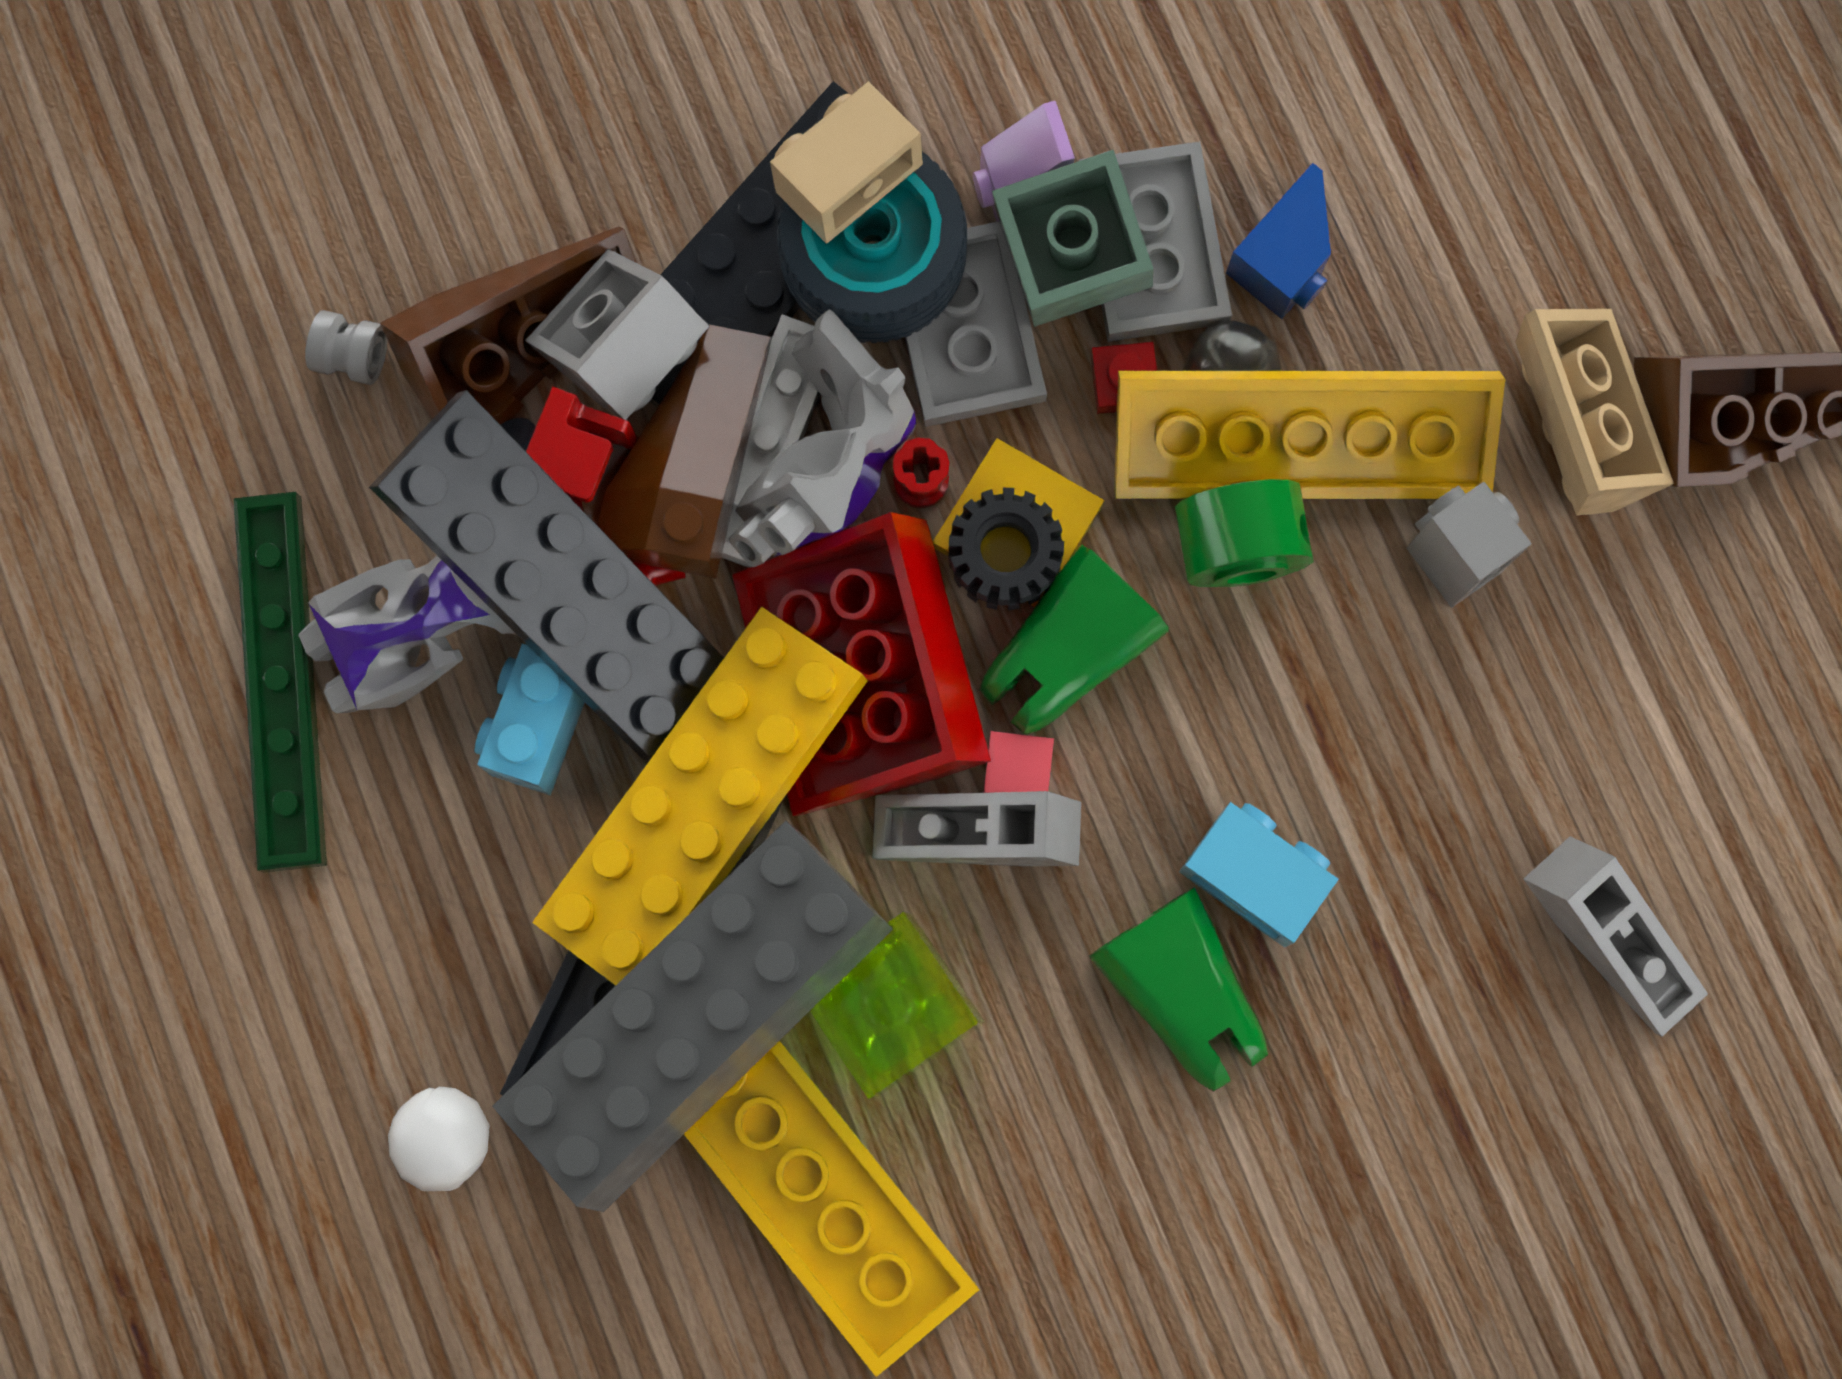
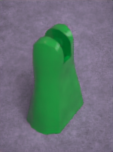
M1081 544L1055 577L1053 583L1045 591L1024 623L992 662L984 675L979 691L994 705L1009 691L1013 690L1022 677L1029 672L1042 687L1026 700L1024 706L1017 712L1010 723L1024 735L1034 733L1054 722L1094 687L1138 657L1169 632V627L1161 615L1093 550Z
M1195 887L1148 915L1142 920V923L1133 925L1089 955V958L1119 994L1151 1026L1189 1075L1198 1083L1214 1092L1231 1082V1079L1221 1063L1220 1057L1212 1049L1208 1041L1225 1031L1233 1047L1237 1049L1251 1067L1267 1057L1268 1050L1260 1023L1232 970L1215 927Z

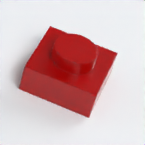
M1154 342L1092 347L1090 358L1097 414L1117 412L1118 371H1157Z

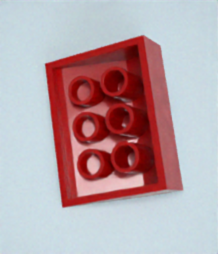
M889 512L765 561L756 567H750L732 574L745 629L760 608L763 607L862 673L868 680L788 791L787 796L792 816H800L934 781L991 762L927 520Z

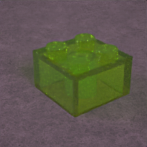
M904 911L887 922L893 930L810 1010L868 1099L879 1097L985 1023L914 916Z

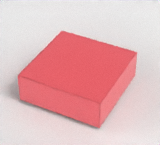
M991 731L988 749L991 762H988L986 766L983 793L1048 791L1054 738Z

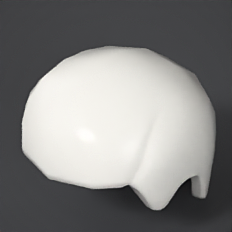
M440 1086L435 1089L427 1088L415 1094L403 1104L394 1116L388 1133L389 1156L400 1177L421 1191H451L460 1187L483 1163L488 1151L490 1125L478 1102L460 1090Z

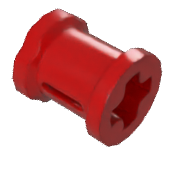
M918 437L904 443L893 459V484L896 494L904 503L915 508H927L934 506L943 499L949 484L950 462L947 452L929 438ZM919 463L926 464L929 482L916 483V477L913 473L914 465Z

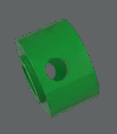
M1267 479L1225 485L1194 494L1181 500L1175 506L1186 576L1190 585L1198 587L1252 585L1294 573L1314 562L1301 487L1298 482Z

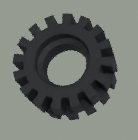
M1003 487V494L994 495L991 489L982 492L979 501L969 500L963 506V513L960 516L956 515L952 523L951 535H949V566L954 572V580L958 587L963 586L967 590V597L975 603L978 599L987 602L986 608L997 610L998 605H1008V611L1019 609L1020 604L1027 601L1031 605L1039 600L1040 594L1050 587L1057 573H1059L1064 553V541L1061 538L1062 527L1059 519L1053 520V510L1046 502L1042 506L1035 502L1036 495L1025 491L1024 496L1014 495V488ZM1000 527H1011L1023 533L1031 549L1028 561L1021 568L1012 572H1000L991 568L984 561L980 549L984 537L989 532Z

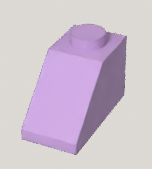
M1056 101L1042 104L981 147L980 170L973 172V182L981 207L992 206L997 222L999 219L992 195L993 190L1074 163L1075 157Z

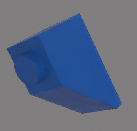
M1314 163L1308 167L1233 251L1226 270V274L1281 319L1285 317L1295 304L1299 305L1302 309H1306L1328 282L1321 275L1331 255L1322 169Z

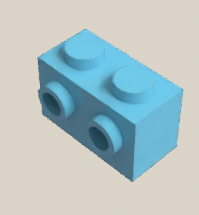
M522 643L517 658L509 657L501 670L497 684V693L503 696L495 718L487 717L482 723L476 738L474 751L480 755L477 765L489 775L551 796L585 702L528 645Z
M1230 802L1220 813L1179 872L1285 948L1295 943L1339 879L1326 870L1330 865V861L1319 851L1301 841H1298L1293 847L1276 835L1273 830L1277 824L1264 812L1248 803H1245L1240 809Z

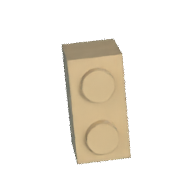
M868 81L852 95L844 94L838 97L828 107L823 119L804 134H794L783 142L777 150L774 159L770 161L776 193L827 244L923 165L921 133Z

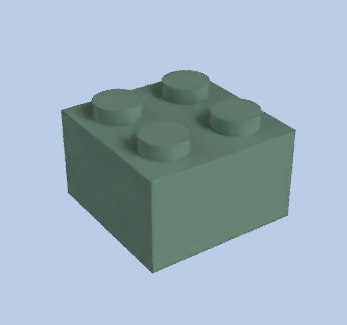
M1114 149L992 191L996 213L1034 327L1153 287L1154 269Z

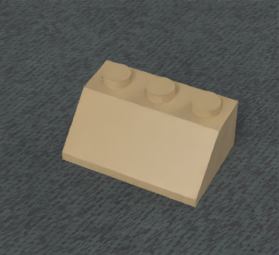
M1535 309L1526 314L1515 341L1522 359V372L1534 393L1543 419V433L1552 445L1563 476V490L1572 503L1576 516L1614 512L1673 485V479L1612 309Z

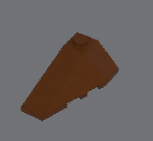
M618 226L440 292L380 323L405 379L431 418L433 419L457 393L468 391L499 425L511 420L524 407L520 401L544 377L551 379L559 371L525 340L608 249L637 263L625 229Z
M709 324V328L702 335L694 352L687 359L605 491L597 526L632 562L714 579L717 578L770 349V336Z
M1842 352L1634 357V373L1674 482L1670 486L1686 487L1732 484L1748 477V472L1770 462H1782L1795 456V451L1822 439L1831 440L1842 435Z

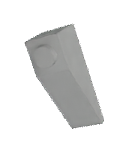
M1049 791L876 795L872 859L999 866H1079L1081 802Z
M1570 836L1524 878V881L1555 925L1655 1034L1663 1037L1708 995L1615 856Z

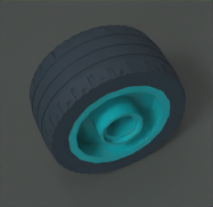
M922 154V166L827 244L785 201H782L777 224V246L781 269L790 293L812 321L816 323V320L825 311L830 309L860 343H865V341L886 343L889 340H900V338L911 336L914 332H919L922 328L931 324L934 318L937 319L946 309L949 302H951L959 287L966 265L967 222L965 211L953 182L949 179L947 173L940 169L939 164L932 161L928 155ZM877 241L878 243L868 244L867 242Z

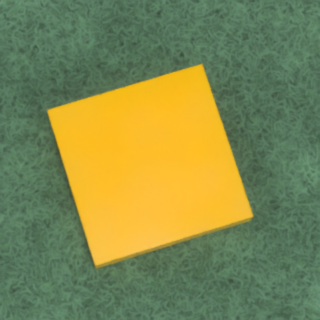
M996 438L933 540V545L936 550L948 556L949 535H951L952 523L956 515L960 516L963 513V506L971 499L974 502L979 501L982 492L992 489L993 494L998 495L1003 494V487L1014 488V495L1024 496L1025 491L1036 495L1035 502L1040 506L1046 502L1053 510V520L1059 519L1062 527L1061 538L1064 541V553L1060 572L1077 550L1103 507L1105 500ZM1000 527L992 530L984 537L980 547L984 561L991 568L1000 572L1018 570L1028 561L1031 554L1030 544L1025 535L1011 527ZM1043 591V592L1040 594L1039 600L1041 599V597L1043 596V594L1045 593V591ZM1039 600L1036 601V602H1034V603L1031 604V605L1035 607V606L1037 605V603L1039 602Z

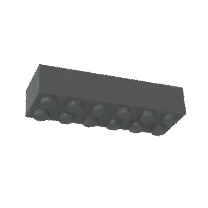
M785 821L492 1107L576 1207L605 1212L878 945L893 928L803 834Z

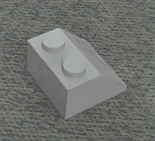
M608 249L525 341L599 405L626 420L634 411L641 409L651 400L656 386L675 365L685 361L694 352L697 340L709 328V325L663 276Z

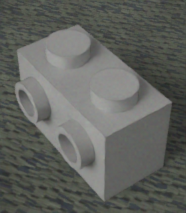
M1482 482L1466 494L1458 485L1427 508L1429 512L1414 524L1420 532L1406 549L1452 608L1501 574L1532 543L1517 525L1519 523V516L1512 503L1500 492L1493 493L1487 484Z

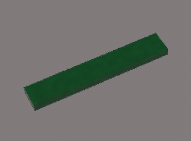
M297 492L233 498L257 871L266 873L327 866L313 658L307 655L299 638V633L310 623L302 498Z

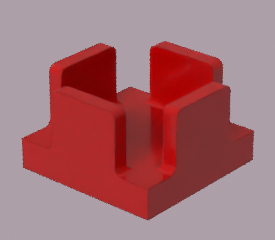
M552 386L526 453L583 511L582 501L591 502L596 494L613 451L611 443L632 449L637 436L629 421L587 407L580 402L576 394Z

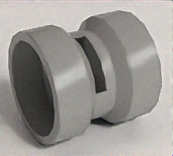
M321 310L315 316L308 333L305 351L306 365L310 371L326 375L340 371L347 373L351 381L372 385L378 379L382 370L388 340L380 323L364 320L358 324H348L342 314Z

